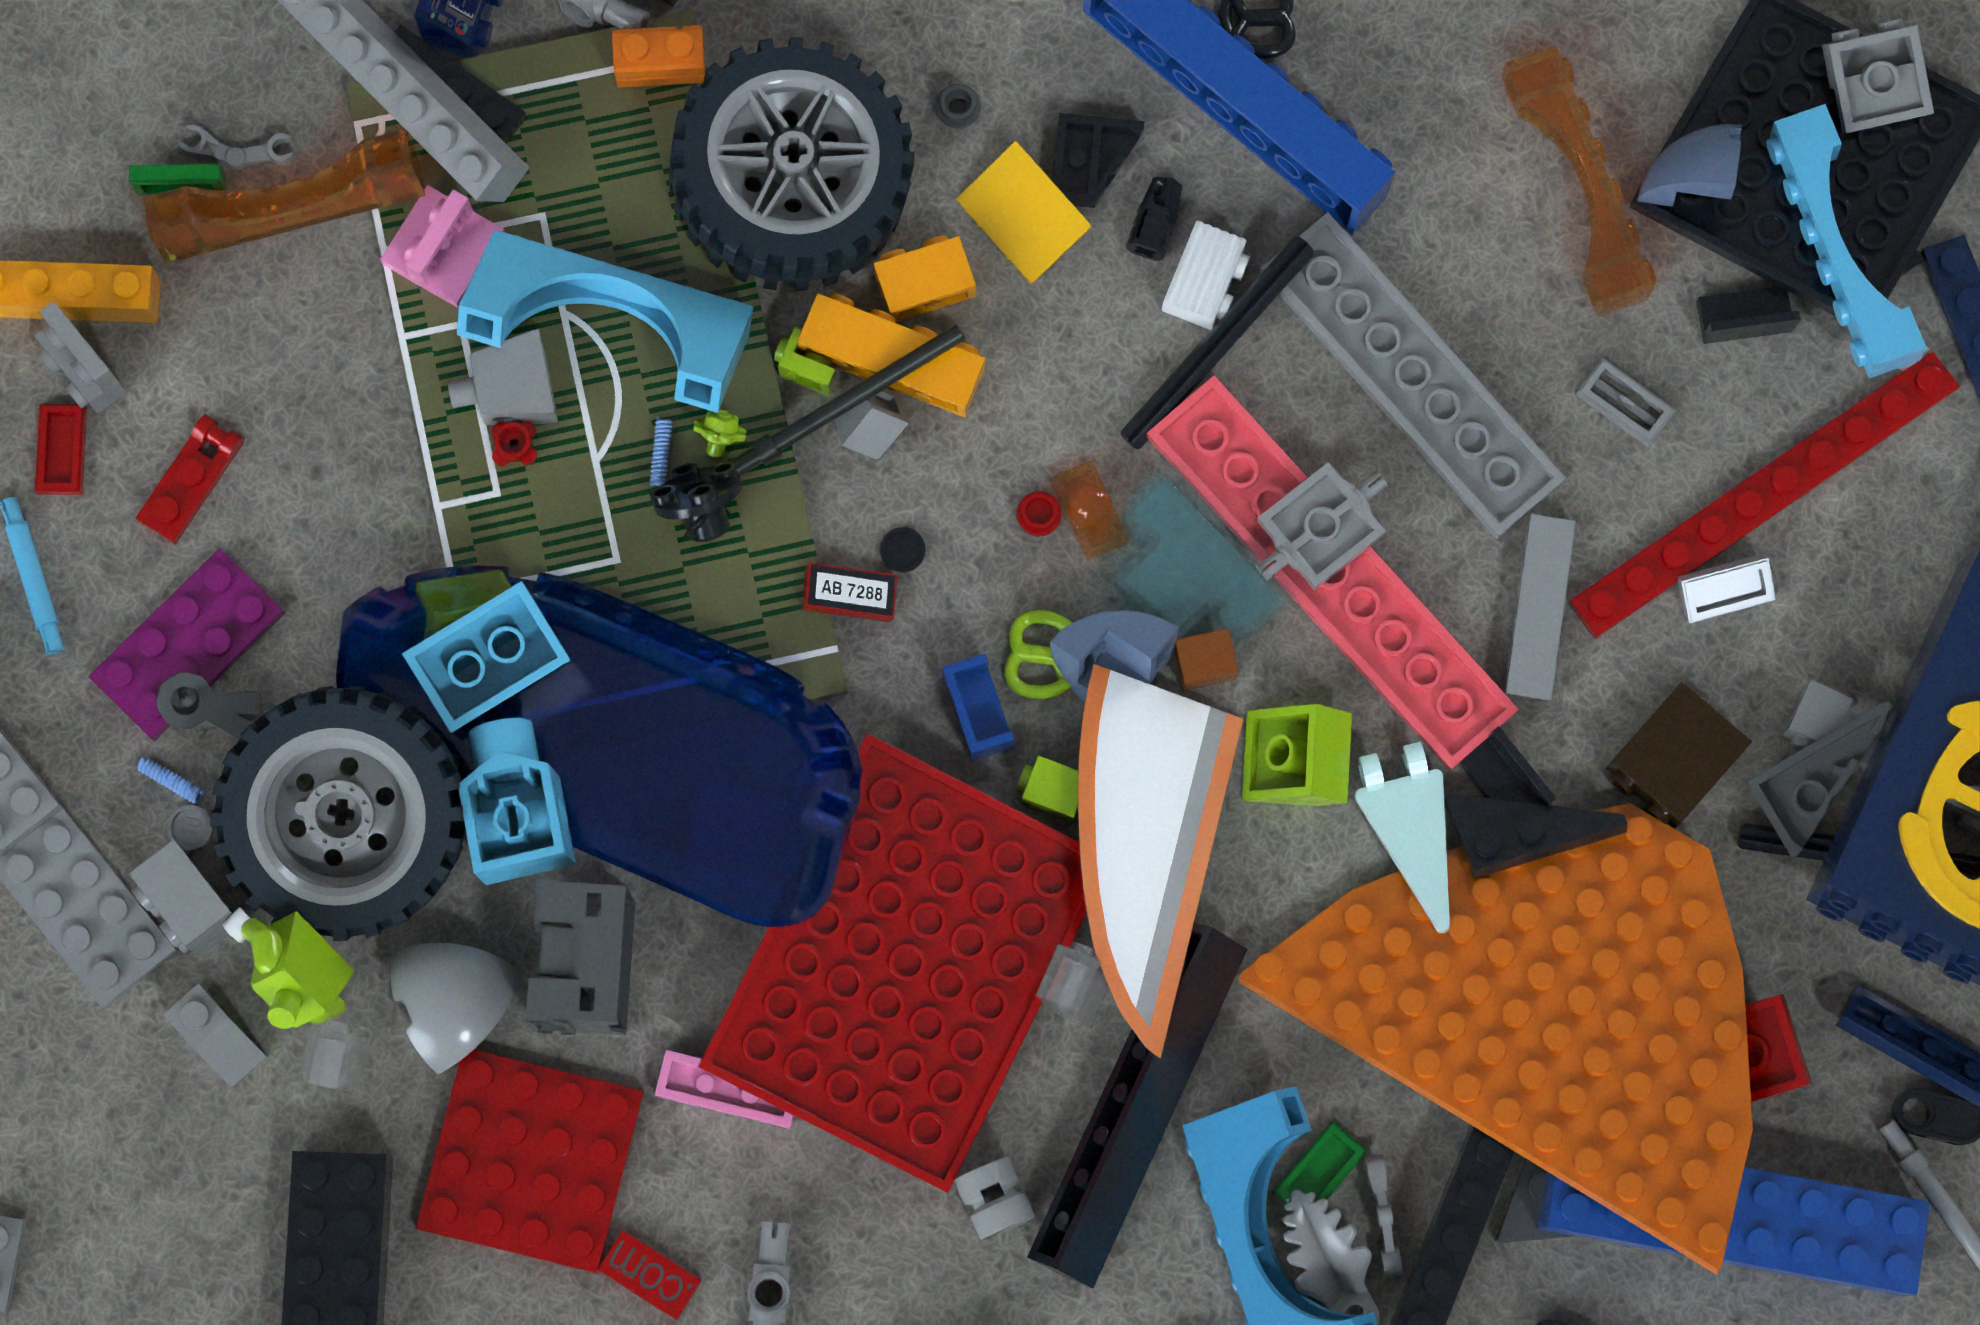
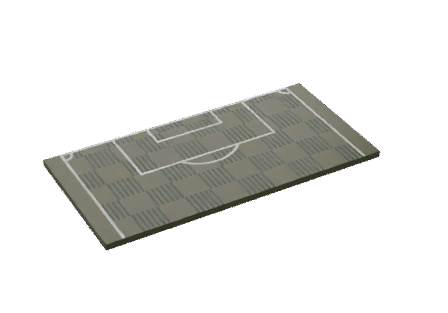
M690 10L653 18L649 28L676 26L677 29H681L683 26L697 25L695 12ZM616 26L454 61L526 112L527 118L508 141L507 145L530 168L504 202L476 201L359 82L345 84L381 257L426 186L429 185L446 196H449L452 190L469 198L474 212L502 227L505 233L754 306L749 338L719 408L737 415L739 418L738 425L747 430L746 439L743 442H734L726 445L723 457L708 455L706 453L708 441L705 440L702 434L693 430L694 420L697 418L704 419L708 410L674 400L678 374L674 355L663 337L646 322L625 311L597 304L556 306L527 318L515 327L505 340L539 329L544 344L558 422L552 424H533L536 428V434L532 438L533 449L537 453V458L532 464L524 465L521 462H509L506 466L501 467L496 465L492 459L495 444L494 438L491 435V429L494 425L484 424L479 404L453 408L447 383L448 381L473 377L470 354L491 345L458 336L457 307L383 265L457 620L522 581L570 658V661L478 716L479 725L507 718L531 720L539 761L542 762L848 694L830 614L802 610L805 566L809 562H819L792 445L781 452L782 457L766 466L762 463L740 476L742 482L741 491L733 500L724 505L731 513L728 516L729 529L717 539L707 542L693 541L689 536H684L687 530L683 519H666L655 513L650 493L660 486H650L651 482L649 480L652 474L650 471L652 470L651 462L653 461L652 453L654 451L652 449L655 443L653 440L655 439L656 417L670 419L673 422L671 424L672 432L670 433L672 436L669 442L671 444L669 446L670 454L668 455L669 463L667 464L669 467L666 468L668 470L666 473L668 475L666 477L667 481L673 478L671 474L673 469L686 463H695L698 468L715 466L723 462H730L753 448V442L767 433L773 436L788 427L754 275L749 274L745 283L733 277L735 267L723 261L719 268L708 260L709 249L703 243L696 247L687 236L689 226L686 220L679 221L674 210L675 195L674 192H670L669 187L671 145L678 112L684 109L686 95L693 84L618 88L614 75L612 30L621 29ZM512 440L510 446L517 447L518 441Z

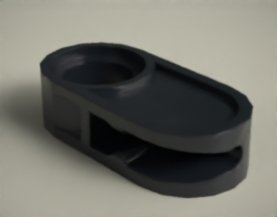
M1912 1089L1901 1093L1894 1100L1891 1107L1892 1119H1895L1903 1132L1952 1145H1966L1980 1138V1108L1967 1100L1927 1090ZM1908 1099H1918L1925 1105L1927 1117L1922 1124L1913 1125L1904 1118L1903 1106Z

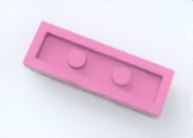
M668 1050L665 1051L655 1097L791 1129L793 1115L698 1068L697 1065L701 1058Z

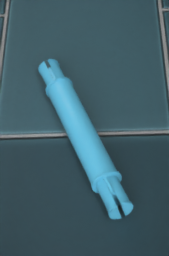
M9 497L0 501L7 525L4 531L8 536L35 623V630L40 632L45 654L54 655L65 650L57 627L60 622L57 619L30 533L29 522L24 521L18 497Z

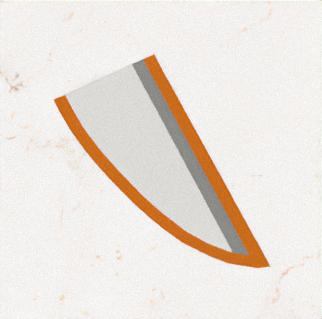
M1093 664L1082 717L1078 768L1080 859L1087 917L1094 950L1121 1015L1144 1046L1161 1059L1243 718Z

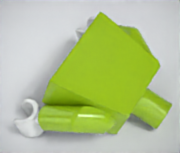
M239 907L222 924L228 934L236 941L243 943L247 940L252 944L254 967L250 983L253 990L270 1006L267 1018L273 1026L280 1029H288L291 1027L297 1028L309 1021L313 1024H321L344 1013L346 1003L339 994L353 975L354 969L297 911L267 926L256 918H250Z

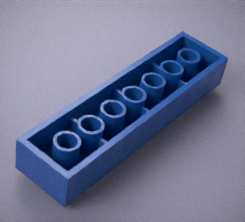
M1084 0V13L1325 214L1329 212L1338 224L1352 236L1386 199L1395 171L1391 168L1392 163L1379 150L1375 148L1369 150L1357 140L1356 132L1347 123L1339 119L1335 122L1322 111V104L1316 97L1307 91L1300 93L1288 83V76L1280 67L1271 62L1266 65L1254 55V48L1245 38L1238 34L1231 36L1219 26L1221 24L1219 18L1207 7L1200 6L1198 8L1189 0Z
M1744 1167L1723 1263L1892 1295L1915 1296L1918 1292L1930 1202ZM1547 1172L1537 1229L1685 1256Z

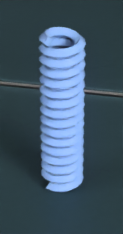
M656 417L655 439L653 440L655 443L652 449L654 452L652 453L653 461L651 462L652 470L650 471L652 474L649 480L651 482L650 486H661L667 481L666 477L668 475L666 473L668 470L666 468L669 467L667 464L669 463L668 455L670 454L669 446L671 445L669 442L671 441L670 437L672 435L670 433L672 432L671 424L673 423L670 419Z
M150 757L146 759L141 758L138 762V772L141 771L142 774L149 776L150 779L153 778L154 781L161 783L162 786L165 785V788L176 792L177 795L180 794L181 797L188 799L189 802L192 801V804L198 803L205 794V790H201L200 787L197 788V785L193 786V783H189V780L186 781L185 778L182 779L177 773L170 772V769L162 767V764L158 765V762H154Z

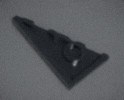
M400 24L394 32L507 144L527 118L526 112Z
M1458 794L1444 796L1445 807L1473 879L1627 833L1628 828L1624 814Z

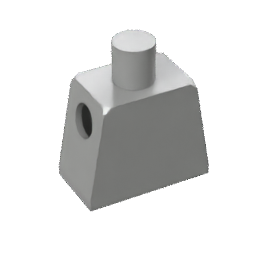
M539 329L505 340L500 348L489 346L470 354L473 377L447 382L452 407L458 408L479 404L480 414L485 425H495L498 422H504L505 424L516 422L520 424L522 421H529L532 424H552L558 422L544 344Z

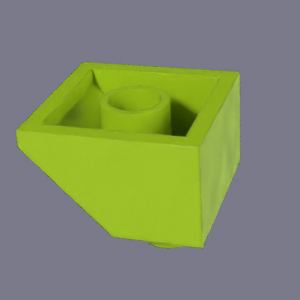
M1320 704L1248 710L1242 801L1306 806L1347 804L1352 713Z

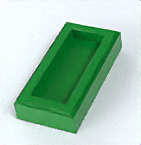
M220 164L129 165V182L139 195L224 194V191H226V175Z
M1331 1121L1272 1193L1285 1204L1290 1202V1193L1296 1189L1301 1190L1304 1194L1314 1192L1316 1194L1314 1202L1321 1198L1328 1200L1368 1150L1334 1121Z

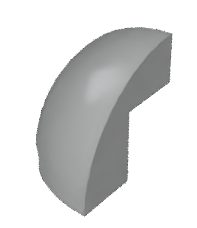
M425 943L409 946L393 952L390 961V982L394 1001H401L406 1005L412 1020V1025L406 1029V1033L420 1056L437 1074L446 1071L466 1057L492 1031L511 1003L522 974L516 967L494 954L471 946L453 943Z

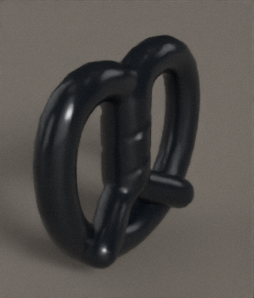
M1221 0L1218 11V18L1221 22L1219 26L1231 36L1238 34L1242 37L1248 27L1279 26L1282 29V38L1279 42L1271 45L1250 43L1255 50L1254 55L1259 59L1279 57L1292 48L1296 38L1295 26L1290 18L1294 0H1280V7L1272 9H1248L1243 0ZM1232 9H1234L1239 18L1234 28L1232 25Z

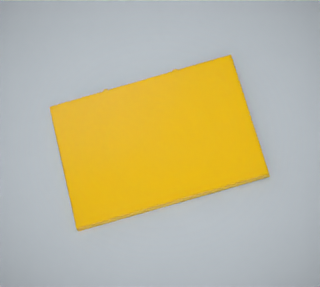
M1017 141L1011 144L956 198L957 202L977 223V226L981 227L1005 254L1006 259L1013 263L1030 284H1033L1092 227L1090 222Z

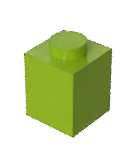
M1038 755L1034 767L1025 765L1016 790L1024 793L1021 805L1073 824L1078 811V770Z

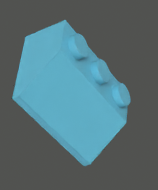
M522 581L402 653L450 733L570 661L568 654Z

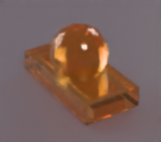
M1092 460L1051 477L1052 486L1087 562L1129 544V539L1113 507L1111 496L1106 491Z

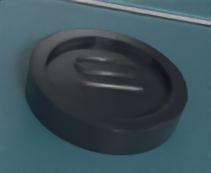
M899 527L889 531L884 536L880 546L881 558L885 565L891 570L900 573L910 572L919 567L924 560L926 552L925 543L921 535L907 527Z

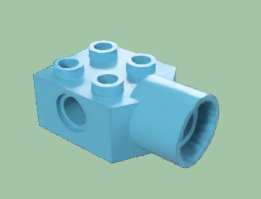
M507 718L490 721L471 729L468 736L475 770L460 782L459 795L461 806H463V817L473 873L485 885L576 865L560 776L548 763L539 761L532 721L524 718Z

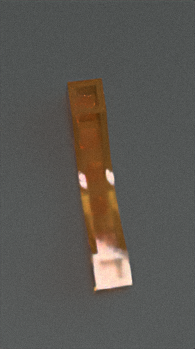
M1555 45L1506 62L1501 78L1516 115L1537 127L1558 146L1572 164L1583 186L1589 207L1591 236L1588 258L1581 278L1597 318L1647 301L1654 290L1653 285L1656 284L1655 273L1649 260H1642L1636 245L1639 244L1640 239L1635 223L1631 218L1626 220L1620 206L1623 203L1621 188L1615 178L1610 179L1604 166V163L1607 162L1604 146L1598 137L1593 139L1587 124L1591 121L1588 106L1582 97L1577 98L1571 84L1574 82V73L1569 60L1566 57H1560Z
M406 129L362 140L347 155L331 166L309 177L284 185L241 191L208 190L185 186L146 196L144 201L148 233L166 264L426 195L419 158Z

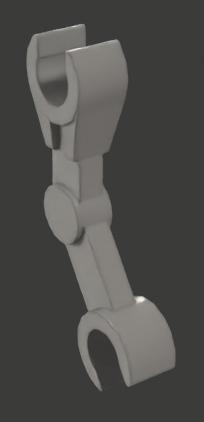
M192 124L187 125L186 129L189 133L201 136L200 143L195 147H189L180 141L178 142L186 155L218 160L229 165L233 170H241L245 166L273 161L278 165H288L296 159L293 152L280 156L275 154V148L278 144L293 142L291 136L285 133L273 135L267 144L240 149L237 147L231 148L219 143L203 128Z
M1383 1154L1364 1157L1365 1163H1363L1366 1181L1372 1197L1376 1199V1217L1382 1235L1383 1248L1379 1249L1382 1273L1384 1272V1278L1403 1275V1267L1399 1248L1394 1246L1391 1226L1393 1225V1214L1391 1205L1388 1204L1386 1197L1388 1190Z

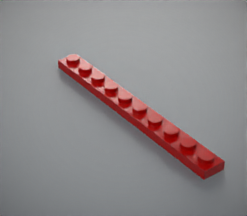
M1932 351L1578 594L1568 604L1594 640L1678 583V576L1690 574L1957 391L1960 386L1934 351Z

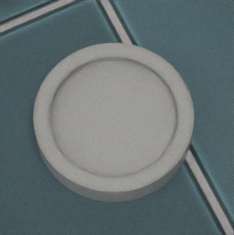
M185 805L176 809L170 815L166 829L170 841L174 839L187 851H195L203 848L210 841L214 827H211L210 815L204 809L195 805Z

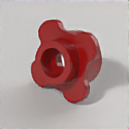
M522 421L520 424L516 422L496 423L491 429V435L494 438L495 450L492 453L494 463L501 467L506 466L509 462H521L524 465L532 464L537 458V453L533 449L532 439L536 434L535 426L529 421ZM517 440V447H511L510 442Z

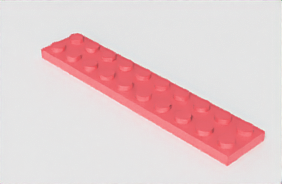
M1213 375L1149 430L1147 438L1259 562H1262L1276 550L1272 539L1257 522L1258 517L1308 477L1216 376ZM1369 547L1315 591L1303 576L1288 564L1272 576L1449 772L1485 741L1491 731L1498 726L1501 727L1518 712V707L1372 547Z

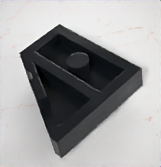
M1059 113L1053 182L1074 206L1096 207L1142 136L1145 121Z

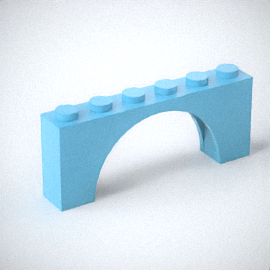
M494 229L459 303L457 335L500 348L506 337L515 327L527 318L546 309L568 304H597L613 307L630 313L646 322L663 337L670 347L678 369L674 400L718 413L749 338L754 306Z

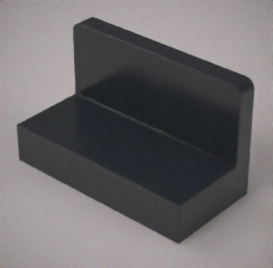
M1779 286L1698 297L1696 301L1704 344L1790 333L1801 320L1799 311H1791L1788 291Z
M1499 726L1491 731L1488 735L1489 737L1459 763L1485 798L1551 805L1556 799L1552 791Z

